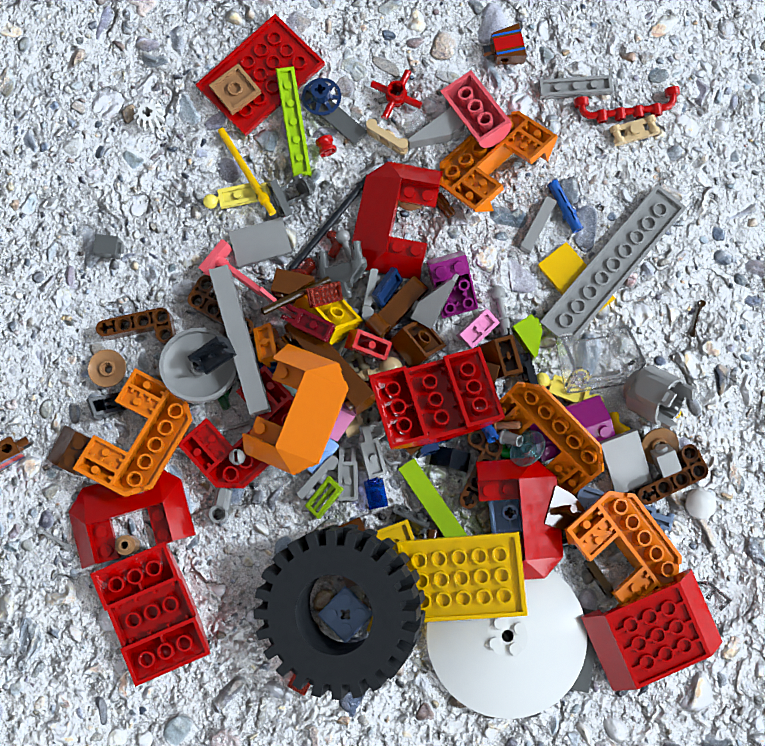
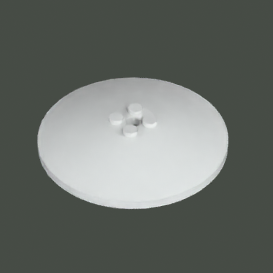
M554 570L544 579L524 580L528 616L427 622V648L432 666L443 686L466 707L495 718H522L540 713L551 707L573 686L584 663L587 648V631L581 620V616H584V613L576 595L564 579ZM505 630H510L513 633V639L509 642H505L502 639V633Z

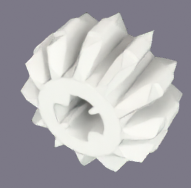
M145 99L144 104L138 102L139 108H134L135 115H133L134 120L137 121V126L142 127L144 131L150 128L153 132L154 127L161 128L160 123L165 122L163 117L165 112L161 104H156L153 99L150 102Z

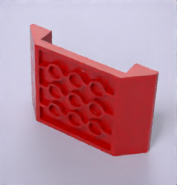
M691 568L672 576L674 582L602 613L597 609L581 616V620L613 691L640 689L711 657L722 644L721 636Z

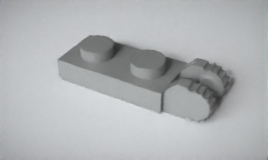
M372 268L369 273L361 318L364 323L374 313L371 305H375V300L371 294L374 292L375 286L377 287L380 283L381 276L377 275L378 269Z
M351 446L350 449L351 462H344L345 449L344 447H339L338 484L344 488L339 495V501H358L356 446Z
M333 455L330 456L299 490L297 496L302 500L305 498L309 499L315 493L313 488L318 483L322 484L328 477L327 472L336 469V466L339 464L338 458Z

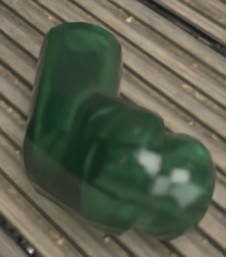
M232 386L224 395L217 399L223 411L231 408L228 397Z

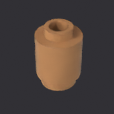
M123 535L117 539L115 547L121 555H133L139 550L140 542L133 535Z

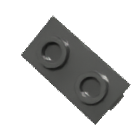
M398 504L395 505L389 517L392 523L395 524L408 519L412 532L419 536L420 534L425 535L431 522L425 515L421 513L416 514L410 511L407 506Z

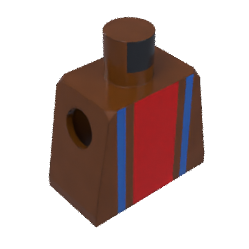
M519 23L493 32L490 44L482 46L483 57L493 55L496 65L524 64L527 53Z
M11 436L0 441V472L25 457L22 451L32 446L27 436L17 441Z

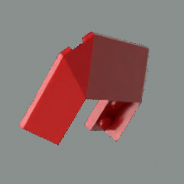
M388 161L366 175L352 244L353 241H361L362 255L367 261L366 271H370L373 268L378 269V273L386 274L391 267L397 268L401 278L411 279L413 276H416L420 280L428 244L392 237L393 226L399 202L436 208L443 171Z
M264 365L260 369L271 412L258 416L283 426L294 397L280 382L272 380L273 374ZM241 386L236 392L246 402ZM205 418L178 445L216 488L244 489L269 466V464L245 454V460L242 464H232L229 460V453L233 449H240L244 452L243 438L232 446L208 418ZM234 452L236 462L238 461L237 452Z
M536 458L476 462L479 501L518 499L520 545L524 580L546 578L564 557L561 529L544 524L554 488L558 486L557 476Z
M163 470L153 489L127 497L101 484L82 488L68 512L82 569L121 558L115 547L117 540L112 520L146 509L148 510L156 545L163 542L168 544L195 536L196 532L182 479Z

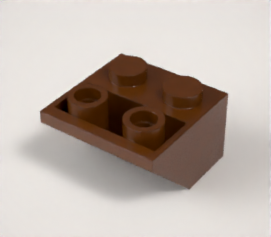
M513 334L493 339L477 346L481 347L486 363L500 366L496 381L519 376L523 373Z

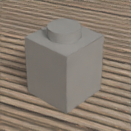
M668 443L660 444L650 451L656 470L663 478L682 471L676 452Z

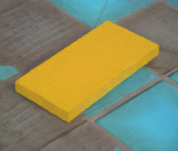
M565 242L541 261L537 267L559 293L563 295L585 270L587 265L572 247ZM612 296V297L608 300V302L603 306L602 309H604L607 305H609V304H610L612 301H614L616 298H615L614 296Z

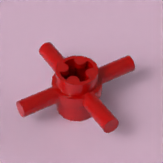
M405 69L400 81H392L388 87L372 80L370 87L385 93L388 102L381 115V118L384 120H388L394 107H400L404 103L418 109L421 108L423 102L407 96L405 85L411 75L410 70Z

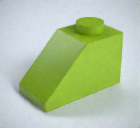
M532 314L512 327V332L526 353H530L531 361L538 356L543 330L540 320L537 317L534 318Z

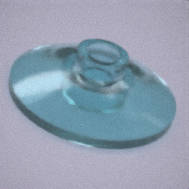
M532 430L522 433V445L520 447L511 446L510 458L516 465L522 467L529 466L535 463L543 454L545 438L538 431Z

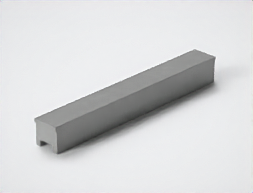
M228 265L209 269L226 333L237 354L233 358L250 416L255 418L258 415L271 412V408L232 272Z

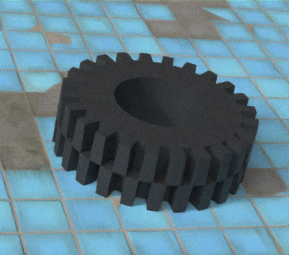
M338 524L320 530H314L290 542L287 548L278 552L272 558L275 563L267 567L261 576L266 582L256 589L255 598L261 599L262 604L254 609V619L263 620L264 625L256 631L258 641L268 638L271 643L264 651L266 658L270 660L278 656L283 663L276 669L277 673L284 677L292 671L296 675L292 685L299 690L308 683L313 685L312 696L321 698L329 690L332 692V700H342L348 692L352 693L354 699L362 697L369 688L373 692L378 690L388 678L391 680L412 654L413 648L421 637L422 631H420V626L425 620V611L421 610V604L425 600L424 590H418L416 586L417 581L420 579L416 569L410 572L406 565L410 558L405 552L398 555L392 549L396 544L389 538L380 540L376 537L378 532L369 528L365 531L358 530V525L349 524L344 527H338ZM326 575L343 576L362 588L370 601L373 614L372 627L367 638L351 643L340 642L328 637L318 628L311 614L310 596L314 584L319 577Z

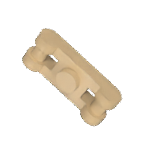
M655 115L611 126L609 130L611 135L614 136V145L620 146L658 135L661 131L656 126ZM648 125L649 130L645 131L644 126Z
M369 119L366 122L367 134L399 155L407 154V139L395 137L392 131L379 127L375 119Z

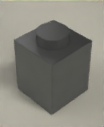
M95 234L93 253L100 258L120 260L121 254L124 253V243L118 236Z

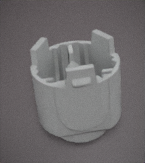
M649 365L635 370L629 376L623 389V396L628 410L658 426L671 430L678 427V423L673 420L680 413L686 398L692 401L695 399V388L686 384L685 380L654 365Z

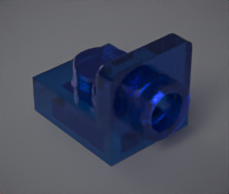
M376 477L364 481L369 510L388 506L383 478Z

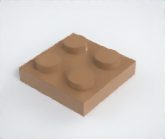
M239 64L209 85L210 89L232 115L261 94L259 87Z

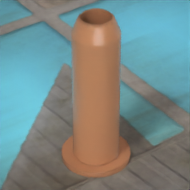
M498 421L494 423V429L497 432L501 429H519L522 427V422Z

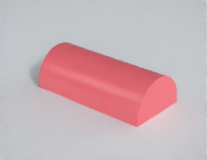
M472 70L440 90L443 97L481 147H492L508 135L512 126L510 119Z

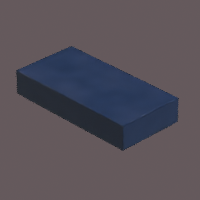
M391 267L371 294L380 308L386 306L403 282L397 268Z

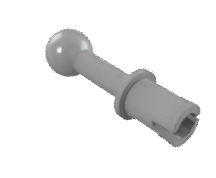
M342 229L335 234V240L337 243L342 244L347 259L350 261L352 259L349 247L350 234ZM364 273L361 275L360 278H362V279L366 278V276L364 275Z
M497 285L491 289V297L496 300L499 313L497 320L500 322L501 337H505V335L513 334L510 323L511 316H507L503 298L506 291L502 286Z
M508 429L497 432L501 444L507 443L520 447L523 443V436L511 433Z

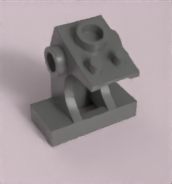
M301 173L292 178L293 182L282 187L279 186L277 179L266 183L283 218L293 214L289 207L290 204L300 199L304 202L313 198L312 194L315 192L316 185L312 177L310 178L308 175L303 177ZM295 185L299 195L290 199L286 189Z

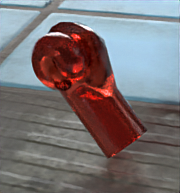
M330 230L327 232L326 237L330 240L332 246L327 255L336 259L342 244L338 243L336 239L337 231Z
M306 258L301 269H291V271L310 275L315 269L316 264L312 258Z

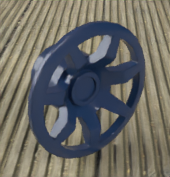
M317 78L310 81L304 87L302 102L310 113L319 116L328 115L334 112L340 105L341 91L334 81L328 78ZM334 87L338 92V96L330 94ZM308 91L312 94V97L305 101V95ZM329 99L337 100L333 108H331L328 102ZM316 102L315 110H312L307 104ZM324 103L328 111L319 112L321 104Z

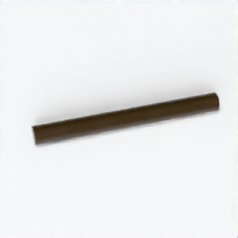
M326 276L262 307L261 312L263 315H266L309 294L308 289H311L313 292L319 289L320 286L323 287L330 284L331 279L329 276Z

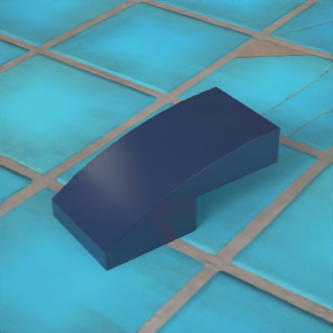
M451 439L424 445L416 454V458L435 454L440 449L439 444L449 442Z

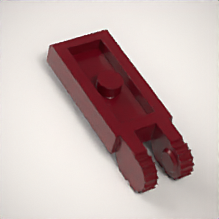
M287 304L286 308L297 315L295 319L287 315H281L280 319L326 343L329 341L336 327L334 323L307 310Z

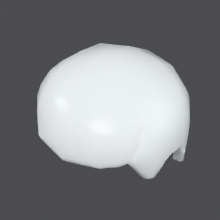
M694 488L687 493L685 507L692 517L707 519L714 514L716 500L709 491L703 488Z

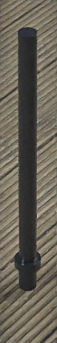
M366 175L360 182L358 181L355 184L356 187L292 262L289 266L292 271L295 272L363 191Z

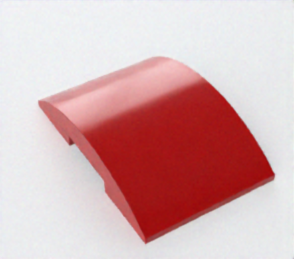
M481 347L446 355L441 360L410 368L403 366L368 375L372 391L375 393L376 404L390 449L411 448L452 439L505 419Z
M166 542L90 574L104 611L108 612L122 648L120 650L135 687L211 654L204 627L188 585Z

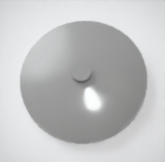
M190 328L176 334L167 342L160 356L159 370L164 385L175 397L190 403H207L218 399L231 388L237 376L234 358L208 375L195 371L194 368L198 364L188 359L190 354L216 336L225 337L224 335L208 328Z

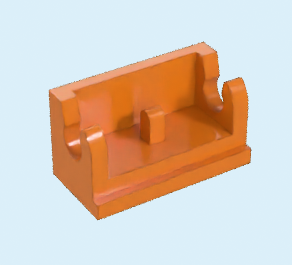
M271 323L254 328L253 333L259 362H263L266 367H271L270 362L272 361L278 364L279 361L272 358L280 351L275 344V341L279 338L278 331Z

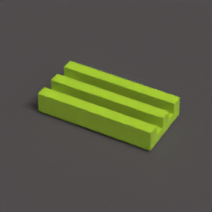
M328 476L305 504V507L317 519H321L344 488L339 486L331 476ZM331 484V487L320 498L319 502L313 508L312 505L316 502V500L320 497V495L324 492L328 485Z

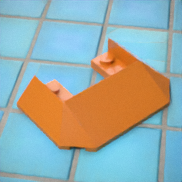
M513 111L510 115H507L512 123L511 130L501 142L492 147L483 148L471 134L440 162L439 168L440 171H443L440 186L475 212L494 211L491 201L504 188L501 183L489 175L513 153L530 164H533L539 157L548 162L558 138L557 135L520 111Z
M287 344L272 357L279 361L272 380L297 389L283 426H280L257 416L250 434L242 433L245 454L287 473L296 475L301 473L302 470L319 464L349 388L347 382L344 381L341 373L342 369L338 362Z
M136 368L115 399L117 404L148 419L130 450L126 452L93 435L73 467V470L124 497L153 489L193 421L188 402L175 397L163 382Z
M518 381L499 400L505 415V419L500 422H522L521 428L508 429L509 432L521 435L535 423L562 451L545 465L546 468L557 476L558 487L574 495L604 471L602 445L544 385Z
M607 491L565 529L568 544L575 545L587 561L591 562L613 541L635 569L611 592L619 602L616 607L674 582L672 576L679 573V564H682L681 554L635 494Z

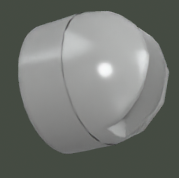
M233 449L229 453V460L234 465H240L245 460V454L240 449ZM234 452H237L238 461L236 462Z

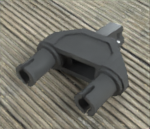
M353 241V244L352 242L349 243L352 258L349 262L329 267L327 251L315 252L318 266L316 276L320 279L329 276L331 279L330 284L335 283L336 290L340 292L342 299L352 298L351 287H353V283L358 281L367 267V261L362 255L361 241Z

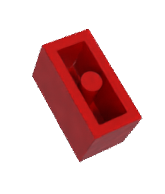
M352 329L348 334L344 348L376 361H386L392 342L360 329Z

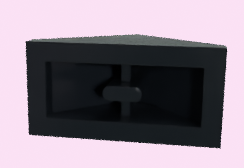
M120 392L87 398L86 401L92 417L101 421L127 410V408L115 402Z
M439 446L440 449L430 457L429 465L467 473L471 454L455 448Z

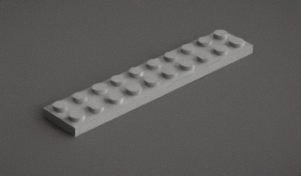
M657 184L540 321L542 326L569 348L687 207Z

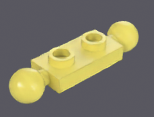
M266 182L261 183L260 187L270 196L271 193ZM250 183L218 189V196L207 194L203 198V204L208 209L215 208L219 203L221 209L258 202L257 194Z
M543 372L536 375L538 385L548 386V391L553 396L570 403H576L599 395H589L591 388L556 374L552 380Z

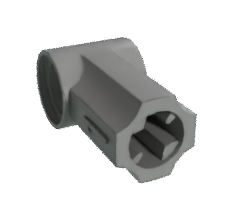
M234 488L215 489L212 507L209 511V518L212 522L223 524L228 520ZM217 510H223L224 513L220 520H216L214 517Z

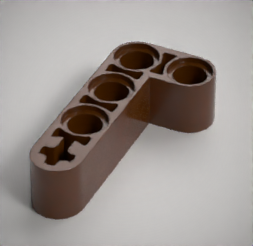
M203 275L197 280L188 295V303L196 312L224 326L218 301L212 299L215 295L213 283L210 288H203L206 282H212L211 276ZM202 298V302L199 305H194L195 299ZM218 307V311L215 314H210V309ZM245 317L247 327H250V330H248L249 335L252 338L254 336L253 329L256 327L250 319Z
M413 276L379 313H374L365 323V329L370 334L384 339L412 309L415 301H419L429 288L416 276Z
M163 307L99 321L96 325V332L106 340L119 339L155 330L156 338L163 345H166L176 335L173 316ZM162 314H167L166 319L160 322L159 317ZM148 318L147 324L141 326V320ZM129 322V327L122 330L123 324ZM166 332H170V337L166 340H163V334Z
M473 431L466 438L468 446L480 452L476 462L498 460L503 449V445L499 440L495 439V442H493L498 446V451L491 453L488 449L490 443L487 442L482 431ZM478 434L481 439L480 443L473 444L470 439L471 435ZM476 463L458 500L459 505L466 510L475 507L479 500L478 488H474L471 485L472 478H477ZM468 488L473 492H477V496L475 494H472L470 500L473 501V503H469L466 506L463 497H467L469 495L470 491H466Z
M688 444L679 448L676 455L682 471L655 480L634 492L643 505L652 504L707 477L708 467L695 445ZM685 449L690 450V452H691V457H690V459H688V458L685 457V455H684ZM695 466L700 469L699 476H696L693 472ZM677 475H681L683 478L681 485L676 482ZM659 483L665 485L666 490L664 493L659 491ZM652 491L653 495L647 496L646 499L641 498L644 495L643 493Z

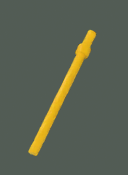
M218 129L220 137L257 194L259 203L265 207L270 216L274 215L276 210L270 203V197L260 187L225 129Z

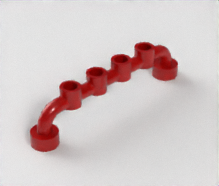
M679 86L665 88V98H669V101L665 104L654 103L647 106L636 105L630 108L618 107L613 110L600 109L590 112L586 109L589 106L588 97L581 96L574 99V107L579 109L583 117L596 119L598 124L607 122L609 117H615V121H623L626 119V115H633V119L643 118L644 113H651V115L659 117L663 115L662 111H667L674 107L677 96L680 95Z

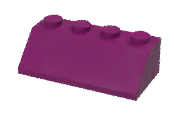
M600 395L565 406L598 442L616 436L611 417ZM535 423L528 428L535 453L542 462L553 459L562 452Z

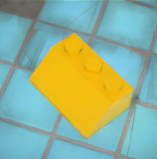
M327 285V290H324V286L323 291H320V288L316 290L318 295H314L315 291L312 292L314 306H311L309 294L297 299L294 306L307 310L336 325L328 341L332 345L342 341L349 334L350 330L355 329L363 320L341 298L338 292L334 294L333 287L329 289Z

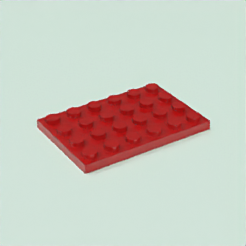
M274 14L195 85L246 137L281 106L276 69L294 67L297 88L299 89L325 66V62L288 25ZM239 64L259 87L261 94L232 115L210 89L209 85Z

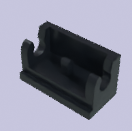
M216 336L190 354L188 359L198 364L194 368L195 371L208 375L237 354L229 338Z

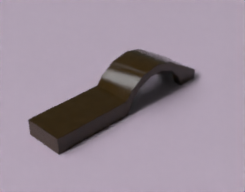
M594 559L591 562L585 560L584 566L605 597L609 599L614 597L611 593L614 589Z

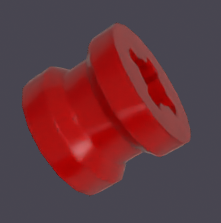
M324 135L316 139L315 144L320 149L319 155L321 157H328L337 151L336 146L333 145L332 135Z

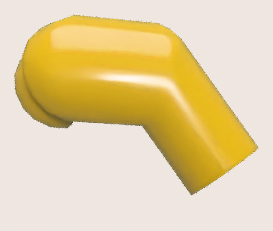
M619 412L609 413L615 434L618 435L631 430L630 427L620 422Z

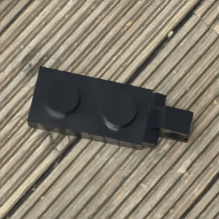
M530 353L519 354L524 370L522 373L523 382L538 384Z

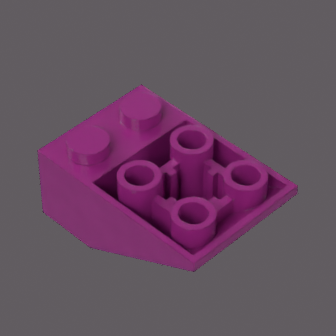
M463 251L426 261L433 289L454 274L459 275L441 311L442 319L479 309L467 257Z

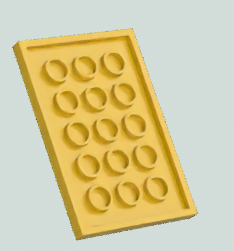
M519 531L397 542L398 555L405 552L410 558L406 563L410 572L416 569L420 579L417 581L416 586L418 590H424L425 600L421 604V610L425 611L424 622L528 616Z

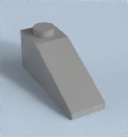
M451 107L408 139V148L414 149L450 142L454 138L458 139L463 135L465 125Z
M454 274L424 295L420 301L416 300L411 309L413 311L411 318L431 329L436 323L459 275Z

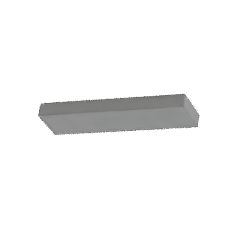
M612 75L538 80L539 99L612 95Z

